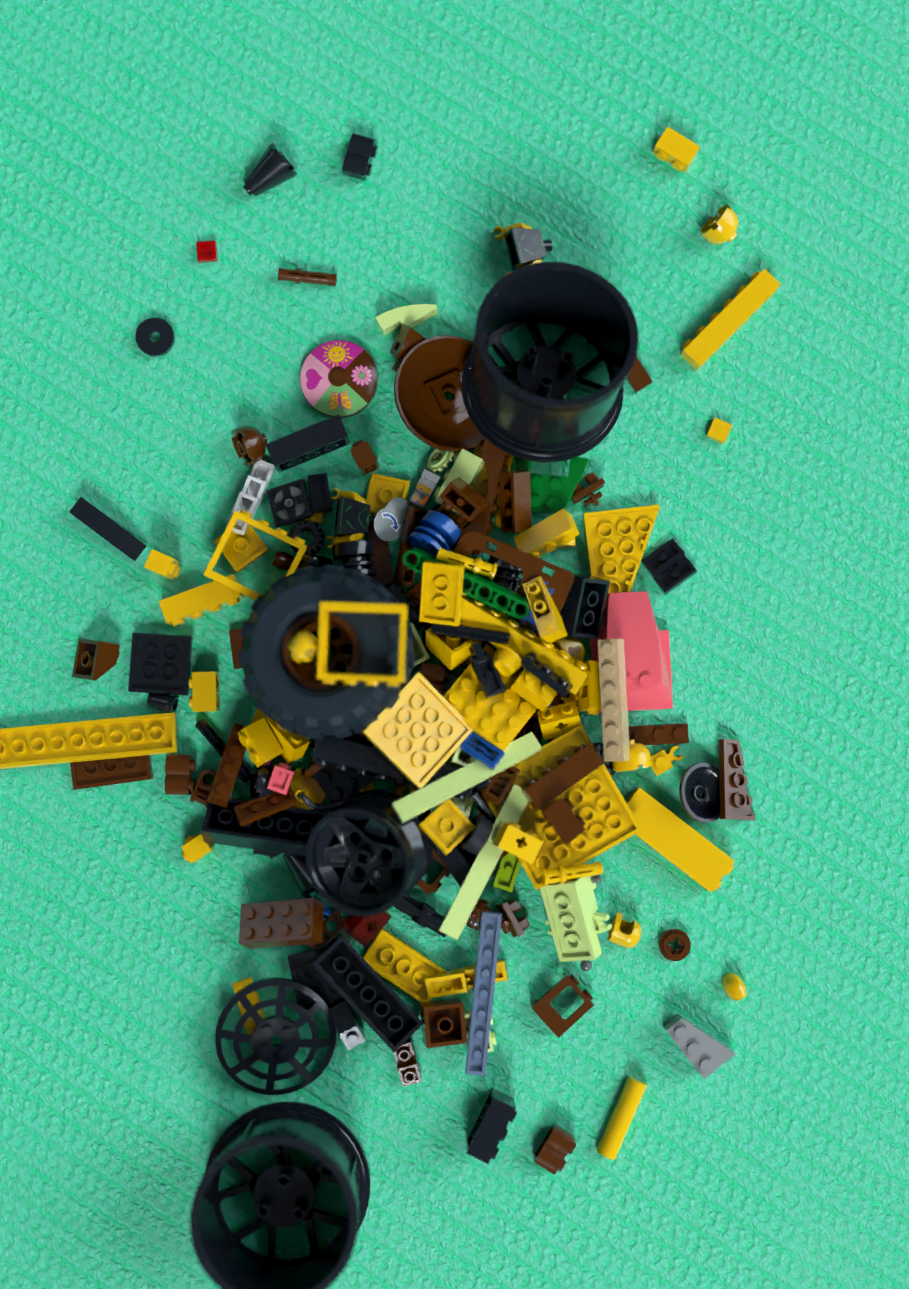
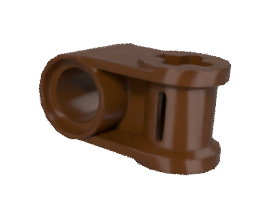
M215 769L205 770L200 774L191 794L190 802L196 801L208 808L209 802L207 800L213 783L210 784L206 781V775L211 773L215 779L217 773Z

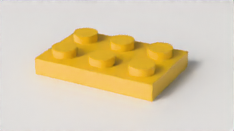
M429 561L423 562L419 622L457 627L460 625L464 566Z

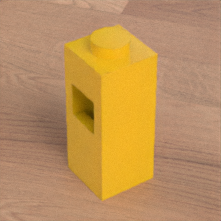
M586 661L584 663L591 671L579 689V711H587V715H598L599 711H601L599 661Z

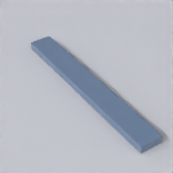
M482 911L465 1068V1074L485 1076L502 918V913Z

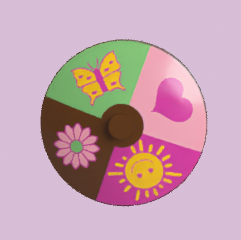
M334 340L319 345L309 353L301 368L300 385L305 399L317 412L327 417L339 415L340 418H347L360 413L371 403L377 390L378 375L374 361L362 347L349 341Z

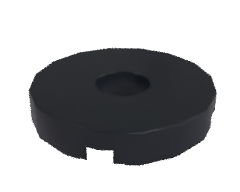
M149 318L138 326L135 340L142 352L151 357H157L167 354L172 349L175 336L171 325L165 320ZM153 333L160 334V339L157 342L150 340Z

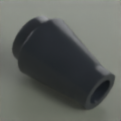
M150 693L147 698V704L170 713L176 711L178 698L174 697L173 694Z

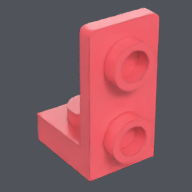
M279 762V765L274 763L267 789L286 795L294 774L291 765Z

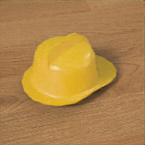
M496 644L497 651L493 661L494 666L501 675L510 676L520 668L524 669L521 665V658L517 653L504 644Z

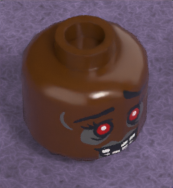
M478 899L466 922L468 927L475 930L480 929L482 911L492 912L487 901Z

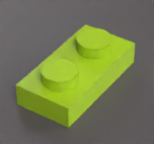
M508 853L501 858L500 869L497 871L493 883L494 887L512 892L521 865L518 857Z

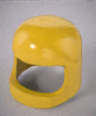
M616 911L611 925L612 928L609 930L608 941L625 948H632L640 940L641 926L635 920L632 922L623 920V914Z

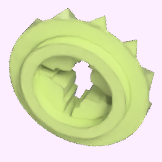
M439 449L433 450L427 461L428 469L434 473L442 471L449 462H452L451 458L454 456V453Z

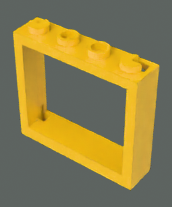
M242 509L240 512L235 510L203 575L256 600L261 594L213 571L238 519L299 549L286 576L295 573L307 546L304 545L305 541L295 536L292 539L286 536L288 532L278 527L274 530L268 527L270 523L260 518L256 521L250 518V513Z
M320 602L317 679H323V684H336V680H344L346 685H357V681H365V685L378 686V681L387 682V686H399V682H405L408 606L403 604ZM329 612L400 614L398 676L327 673Z

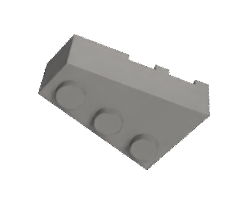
M680 1014L663 1026L703 1079L735 1055L732 1049L701 1030Z

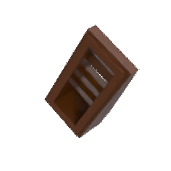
M514 766L505 769V771L513 775L512 777L502 772L492 777L491 783L482 794L484 800L496 807L501 805L520 772ZM498 776L506 780L508 784H505L504 782L497 779ZM494 784L498 785L499 787L503 788L504 791L502 792L501 790L497 789V788L494 787L493 785H494ZM491 791V792L495 793L496 795H498V796H500V797L498 798V797H496L495 795H493V794H491V793H489V792Z

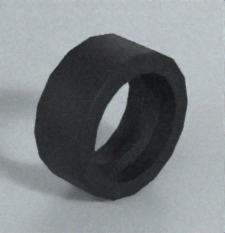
M480 814L475 815L471 819L475 828L460 842V847L473 855L478 854L485 846L493 828V822Z

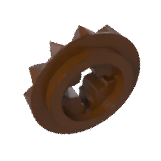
M669 929L662 934L659 940V950L666 959L680 961L690 952L691 942L685 932L679 929ZM674 939H677V943L683 947H676L672 953V947L667 942H674Z

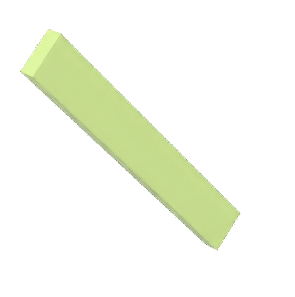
M530 732L508 745L504 751V757L501 758L494 770L476 760L392 803V808L401 823L540 752L542 746L534 734Z
M515 784L493 824L488 841L478 853L439 931L458 940L503 852V849L492 844L502 822L509 824L512 821L517 824L528 803L527 798L522 793L525 789Z

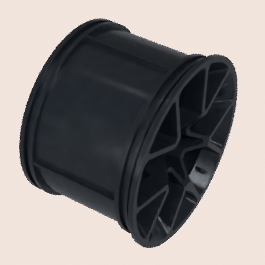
M541 262L526 265L501 278L489 290L478 311L472 350L464 365L461 385L466 411L474 426L485 439L512 456L544 463L576 458L595 448L608 436L618 420L623 403V385L634 365L639 343L636 319L625 297L612 283L596 272L564 262ZM549 323L565 327L566 330L551 347H548L537 324ZM526 325L536 346L528 347L527 352L516 362L501 342L500 336L507 331H512L513 328ZM574 333L582 335L587 339V343L592 344L598 351V355L578 371H576L573 363V353L569 351L565 353L560 350ZM490 345L505 366H495L488 353ZM605 362L610 380L608 385L604 386L584 379ZM506 378H511L518 381L520 388L515 386ZM572 389L590 394L581 398L567 400V395Z
M290 1101L275 1102L257 1107L242 1115L226 1129L209 1157L206 1172L196 1189L190 1212L191 1239L197 1259L208 1277L220 1289H327L336 1281L353 1253L358 1230L366 1215L370 1197L368 1163L363 1149L354 1134L342 1121L326 1110L307 1103ZM268 1145L276 1157L273 1166L266 1169L261 1175L255 1174L236 1157V1155L248 1149ZM291 1147L312 1154L320 1160L319 1164L305 1171L293 1165L289 1154ZM225 1163H228L247 1180L246 1182L218 1191L220 1174ZM327 1166L332 1172L323 1171V1169ZM319 1181L341 1184L349 1207L348 1218L313 1207L315 1188ZM251 1190L256 1214L260 1218L236 1233H232L221 1212L220 1203L223 1199ZM313 1219L341 1228L337 1236L322 1249L318 1247ZM305 1220L311 1248L310 1254L301 1258L278 1259L275 1256V1226L289 1227ZM264 1225L268 1227L267 1256L260 1255L241 1243V1239Z

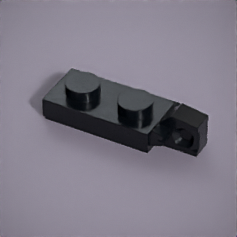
M391 581L387 583L385 588L397 599L399 604L408 606L407 616L418 630L422 628L426 622H419L420 613L414 611L416 606L410 599L406 600L402 594L405 592L398 583L394 585Z
M479 642L472 644L469 647L472 655L469 657L470 663L486 699L504 693L506 688L498 670L494 666L491 654H488L487 651L483 652Z

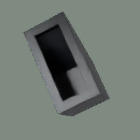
M345 999L329 1006L328 1011L347 1050L366 1041L363 1027Z

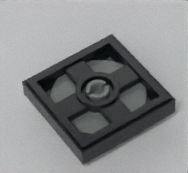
M304 479L266 490L276 528L314 517Z

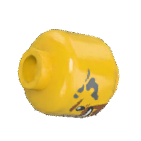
M308 631L304 633L298 632L288 645V649L292 652L289 656L299 663L302 660L310 662L318 652L319 640Z

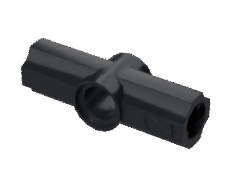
M405 894L394 905L396 909L410 916L420 926L428 927L444 938L447 935L439 931L445 916L437 913L433 907L425 902H419Z

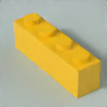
M234 574L226 576L227 578L238 583L237 578ZM212 581L160 600L159 604L166 623L178 626L184 623V619L190 617L192 620L203 616L202 613L210 611V613L219 611L221 606L240 603L239 599L244 597L241 593L216 581Z

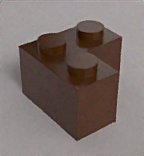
M560 797L544 809L541 814L564 844L567 845L586 830L584 828L586 823L579 814L577 816L574 815L572 810L574 806L570 800Z

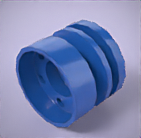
M429 510L419 522L420 526H417L408 537V542L412 548L418 547L437 555L439 547L450 551L449 547L456 543L461 536V532L458 526L446 515Z

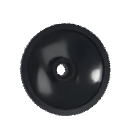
M697 763L690 766L680 781L679 795L681 804L685 812L695 821L709 823L720 818L719 769L708 763Z

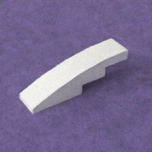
M263 460L254 464L242 492L238 495L225 528H227L235 510L240 512L242 509L250 513V518L253 519L275 470L273 464ZM238 519L233 532L244 536L249 524Z

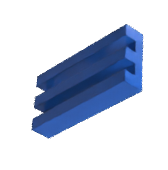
M474 731L460 745V749L492 770L495 769L496 765L505 755V752ZM471 738L474 739L475 741H477L478 743H480L481 745H483L484 747H486L487 749H489L491 752H493L494 754H496L497 757H495L494 755H492L491 753H489L488 751H486L485 748H483L482 746L477 745L476 743H474V742L471 741L470 739H471Z

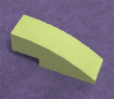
M434 304L408 305L387 311L375 317L383 335H386L398 327H402L403 324L414 328L438 314V308Z

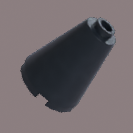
M274 143L267 147L243 181L245 183L243 188L250 196L252 194L258 196L297 175V172L293 170V166L281 151L278 152L277 146Z
M283 854V858L304 898H312L311 893L316 892L318 894L307 871L306 857Z

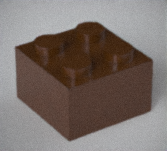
M459 998L420 1003L421 1021L423 1023L422 1038L426 1048L467 1043L464 1005Z

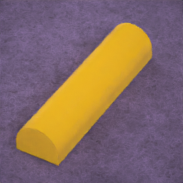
M628 1075L596 1149L598 1153L609 1159H616L647 1087V1083Z

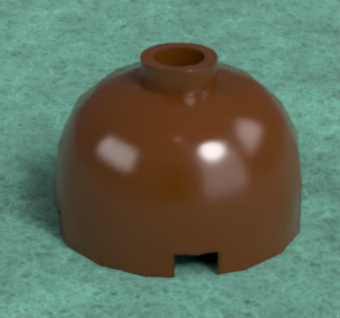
M242 426L232 430L231 434L235 433V437L232 438L234 449L238 457H243L246 461L243 463L245 466L253 465L265 456V444L268 441L264 433H260L258 429L252 426Z

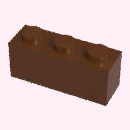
M512 470L499 472L501 531L511 533L523 532L532 527L530 471Z

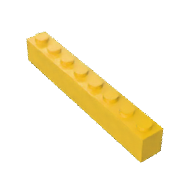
M462 593L461 625L510 633V641L504 645L517 653L521 660L528 652H534L537 655L538 661L551 666L554 673L558 676L567 678L573 686L570 692L575 695L577 694L591 671L584 662L575 661L570 658L571 655L566 651L557 650L553 647L552 643L536 637L533 631L520 627L517 621L502 616L499 610L491 609L485 603Z

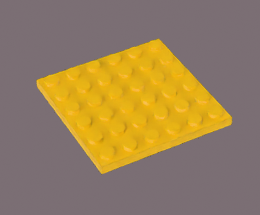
M582 725L542 746L540 752L513 765L520 772L501 805L496 807L486 801L495 818H497L514 784L526 789L524 786L533 778L536 781L541 779L543 771L549 767L552 770L559 766L557 761L566 755L568 758L575 754L573 750L581 744H584L585 747L591 744L596 751ZM604 764L537 812L528 801L517 824L522 826L521 831L526 833L529 830L539 835L537 839L542 841L543 844L533 864L520 858L518 859L533 886L538 890L543 887L540 878L541 868L547 870L557 868L559 865L564 866V868L582 865L642 831ZM505 770L501 771L502 773L508 775L509 777H512V776H513L512 774H510L509 772H507V771H505ZM498 776L497 779L504 782L505 784H508L506 780ZM496 784L493 785L494 787H496L497 789L501 790L502 792L504 791V789L501 788V787H499L498 785H496ZM487 786L480 789L482 794ZM491 791L489 792V793L495 795V796L498 797V798L500 797V796L496 795L495 793H493V792H491ZM560 797L563 799L568 798L574 806L572 809L574 815L577 816L579 814L586 823L584 825L586 830L567 845L564 844L541 814L544 809Z

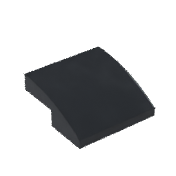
M673 538L641 561L665 595L697 573L696 568L686 558L684 551Z

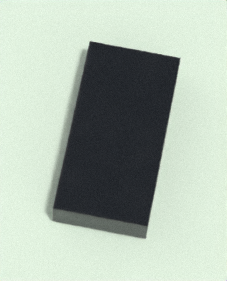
M327 473L308 475L313 514L332 511Z

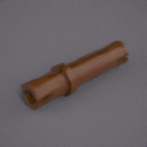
M279 268L278 281L283 280L292 281L295 284L302 282L336 287L337 274L301 271V268H296V270Z

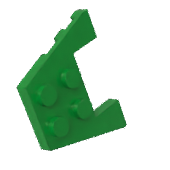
M515 457L517 470L531 472L532 461ZM580 457L570 459L568 477L530 473L531 512L555 514L563 508L566 510L590 459Z

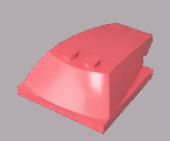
M647 591L608 593L603 629H601L599 639L590 638L591 661H599L598 640L624 639L628 711L673 709L669 630L658 629Z

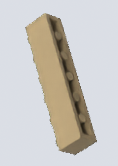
M624 639L598 640L604 762L629 760L630 746Z

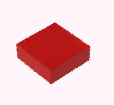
M215 240L196 242L198 263L218 261Z

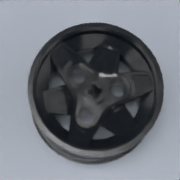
M384 790L361 792L353 796L350 802L346 803L343 807L332 811L321 819L312 830L306 846L307 871L317 892L334 908L354 916L365 917L381 914L392 908L427 872L432 859L433 842L419 826L424 820L423 816L419 814L401 823L392 808V803L404 797ZM363 818L370 820L365 825L357 824L355 819ZM389 831L393 834L397 842L394 840L388 841ZM386 849L391 852V855L387 853ZM401 867L397 879H395L392 869ZM369 881H371V883L373 884V886L368 885L367 883H368Z

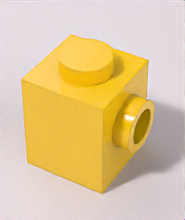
M194 834L184 840L185 844L181 846L183 850L181 852L182 856L187 862L190 861L191 864L215 850L211 843L204 842L202 834L197 837Z

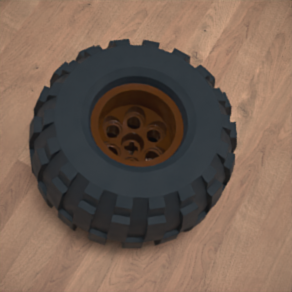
M326 564L325 566L299 568L289 576H281L269 585L270 589L263 596L259 595L250 607L252 613L248 621H244L240 632V636H243L242 649L238 650L239 666L243 667L245 676L243 683L249 695L254 697L258 703L257 708L267 718H271L279 724L280 728L292 734H299L311 739L325 740V735L340 739L361 733L365 727L378 720L377 716L386 707L389 709L394 707L400 698L397 695L398 692L408 683L411 671L414 669V637L408 620L405 682H399V686H387V682L379 681L378 686L365 685V681H357V685H346L344 680H336V684H323V679H317L318 652L310 662L302 660L299 663L289 656L292 652L288 649L289 643L298 632L304 633L308 631L311 634L319 632L320 602L399 604L397 599L383 585L358 570H352L340 565ZM329 612L328 649H334L332 653L334 656H328L327 673H338L337 665L344 663L346 671L343 674L398 676L400 614ZM335 628H338L341 632L338 639H333L331 636V632ZM347 644L353 646V652L350 655L344 653V647Z

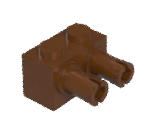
M458 477L451 481L440 495L444 502L436 511L448 517L452 509H455L459 514L453 522L462 531L466 523L477 518L489 502L463 479Z

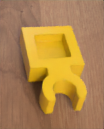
M678 746L671 747L667 754L663 749L651 756L653 765L650 767L655 776L674 767L671 761H680L684 758L683 755L674 756V751L679 748Z

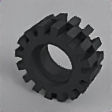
M311 520L296 522L295 526L291 527V532L288 536L294 539L295 536L299 538L300 534L304 531L312 532L314 534V541L312 544L306 545L307 549L304 555H316V552H320L321 547L324 546L325 536L323 530L316 522ZM291 545L292 549L297 553L299 549Z

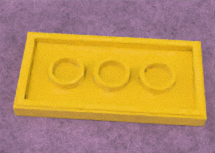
M381 928L363 956L377 974L420 1003L431 1000V998H428L425 978L447 971L384 928Z

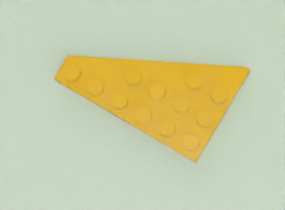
M659 504L583 513L590 575L609 580L608 593L631 591L660 509ZM603 614L601 629H603L604 614Z

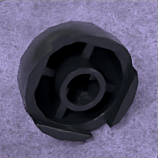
M254 764L253 769H256V774H252L253 777L250 782V796H254L253 799L268 796L274 792L267 789L273 767L263 764L257 768Z

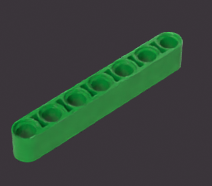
M418 547L405 552L402 558L406 567L421 574L423 562L425 561L446 563L436 560V555ZM411 553L417 556V562L411 560ZM464 569L462 593L518 619L525 618L531 612L527 597L479 575H473V573ZM464 578L471 581V587H467L464 584ZM482 587H487L490 595L483 594ZM500 595L507 597L508 604L500 601ZM518 604L525 605L526 612H521L518 609Z

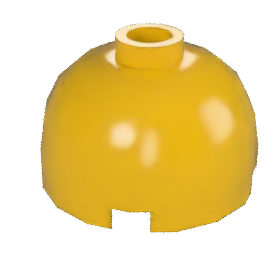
M726 204L716 211L717 215L711 216L700 231L702 233L700 235L711 244L718 245L726 241L731 242L737 235L735 231L738 228V217Z
M634 739L629 740V760L612 761L613 771L616 770V772L637 770L641 765H643V768L653 765L648 748L641 743H635Z

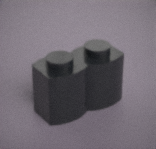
M352 134L342 167L343 175L364 181L367 176L371 175L373 165L370 163L372 157L376 158L378 151L375 139Z

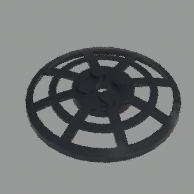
M267 978L248 984L229 999L218 1018L215 1031V1046L222 1067L236 1083L260 1094L282 1095L306 1087L322 1074L334 1053L336 1027L328 1011V1004L316 990L294 979ZM279 986L277 999L264 1000L252 1005L246 995L261 988ZM287 987L305 993L315 1003L306 1010L295 1002L285 1000ZM237 1002H240L246 1012L239 1019L234 1032L224 1030L223 1024L228 1013ZM276 1006L275 1015L264 1019L257 1012L266 1007ZM284 1007L297 1011L301 1016L293 1022L291 1019L283 1016ZM320 1009L323 1010L328 1020L330 1039H318L317 1026L312 1017ZM249 1017L256 1023L252 1035L241 1033L243 1025ZM306 1022L310 1026L312 1039H300L299 1028ZM273 1036H279L282 1041L279 1044H273L270 1039ZM221 1038L233 1040L234 1051L240 1063L231 1068L224 1058ZM239 1041L252 1044L254 1053L244 1059L241 1053ZM299 1047L311 1048L307 1058L301 1064L295 1058ZM329 1047L323 1064L312 1075L306 1067L313 1060L317 1048ZM260 1059L269 1064L268 1073L265 1074L257 1071L250 1065ZM288 1062L294 1068L290 1072L276 1075V1068L279 1064ZM246 1069L252 1075L265 1079L266 1087L262 1089L247 1084L239 1079L236 1074ZM298 1073L306 1080L290 1088L273 1090L275 1080L288 1079Z

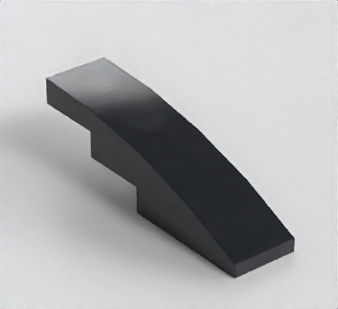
M82 497L78 499L69 511V513L134 561L146 548L143 542Z

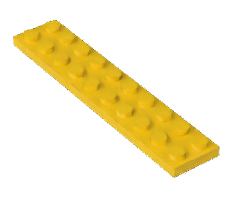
M175 712L0 729V769L178 752Z

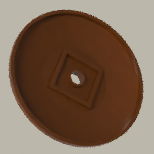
M436 336L420 342L403 358L394 381L396 407L406 427L425 444L443 451L459 452L462 449L470 450L483 444L485 440L484 436L472 423L463 401L462 374L467 357L472 350L473 342L462 337ZM491 357V359H492L493 363L495 364V366H498V364L495 362V360ZM444 392H450L453 395V400H447L444 397Z

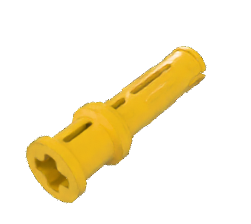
M440 547L436 555V560L454 565H462L464 569L471 570L473 575L480 574L489 577V580H493L498 566L497 563L491 564L482 561L479 557L472 559Z
M600 861L566 868L559 865L553 869H540V878L544 887L557 882L563 884L568 879L603 874V866Z

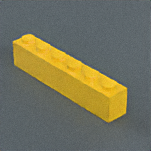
M765 268L760 273L756 271L749 279L751 282L747 286L743 284L737 290V296L733 300L729 298L722 306L724 309L720 313L715 312L709 319L710 323L706 327L703 325L695 333L697 337L693 341L689 339L682 346L684 350L680 355L696 371L778 290L781 284Z

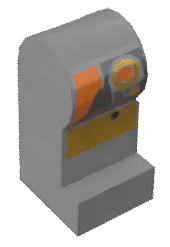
M424 469L409 503L424 510L441 480L440 476Z

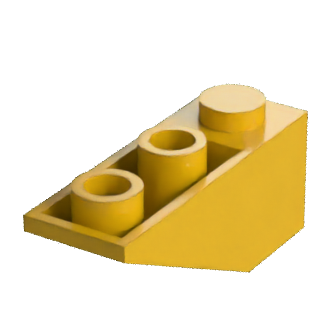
M539 576L522 584L540 637L548 643H552L567 636L561 615L542 577Z

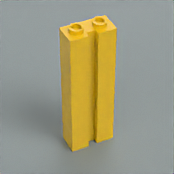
M637 787L626 802L642 831L635 835L710 893L713 890L716 891L722 884V877L725 874L728 875L734 868L732 864L735 861L648 793Z

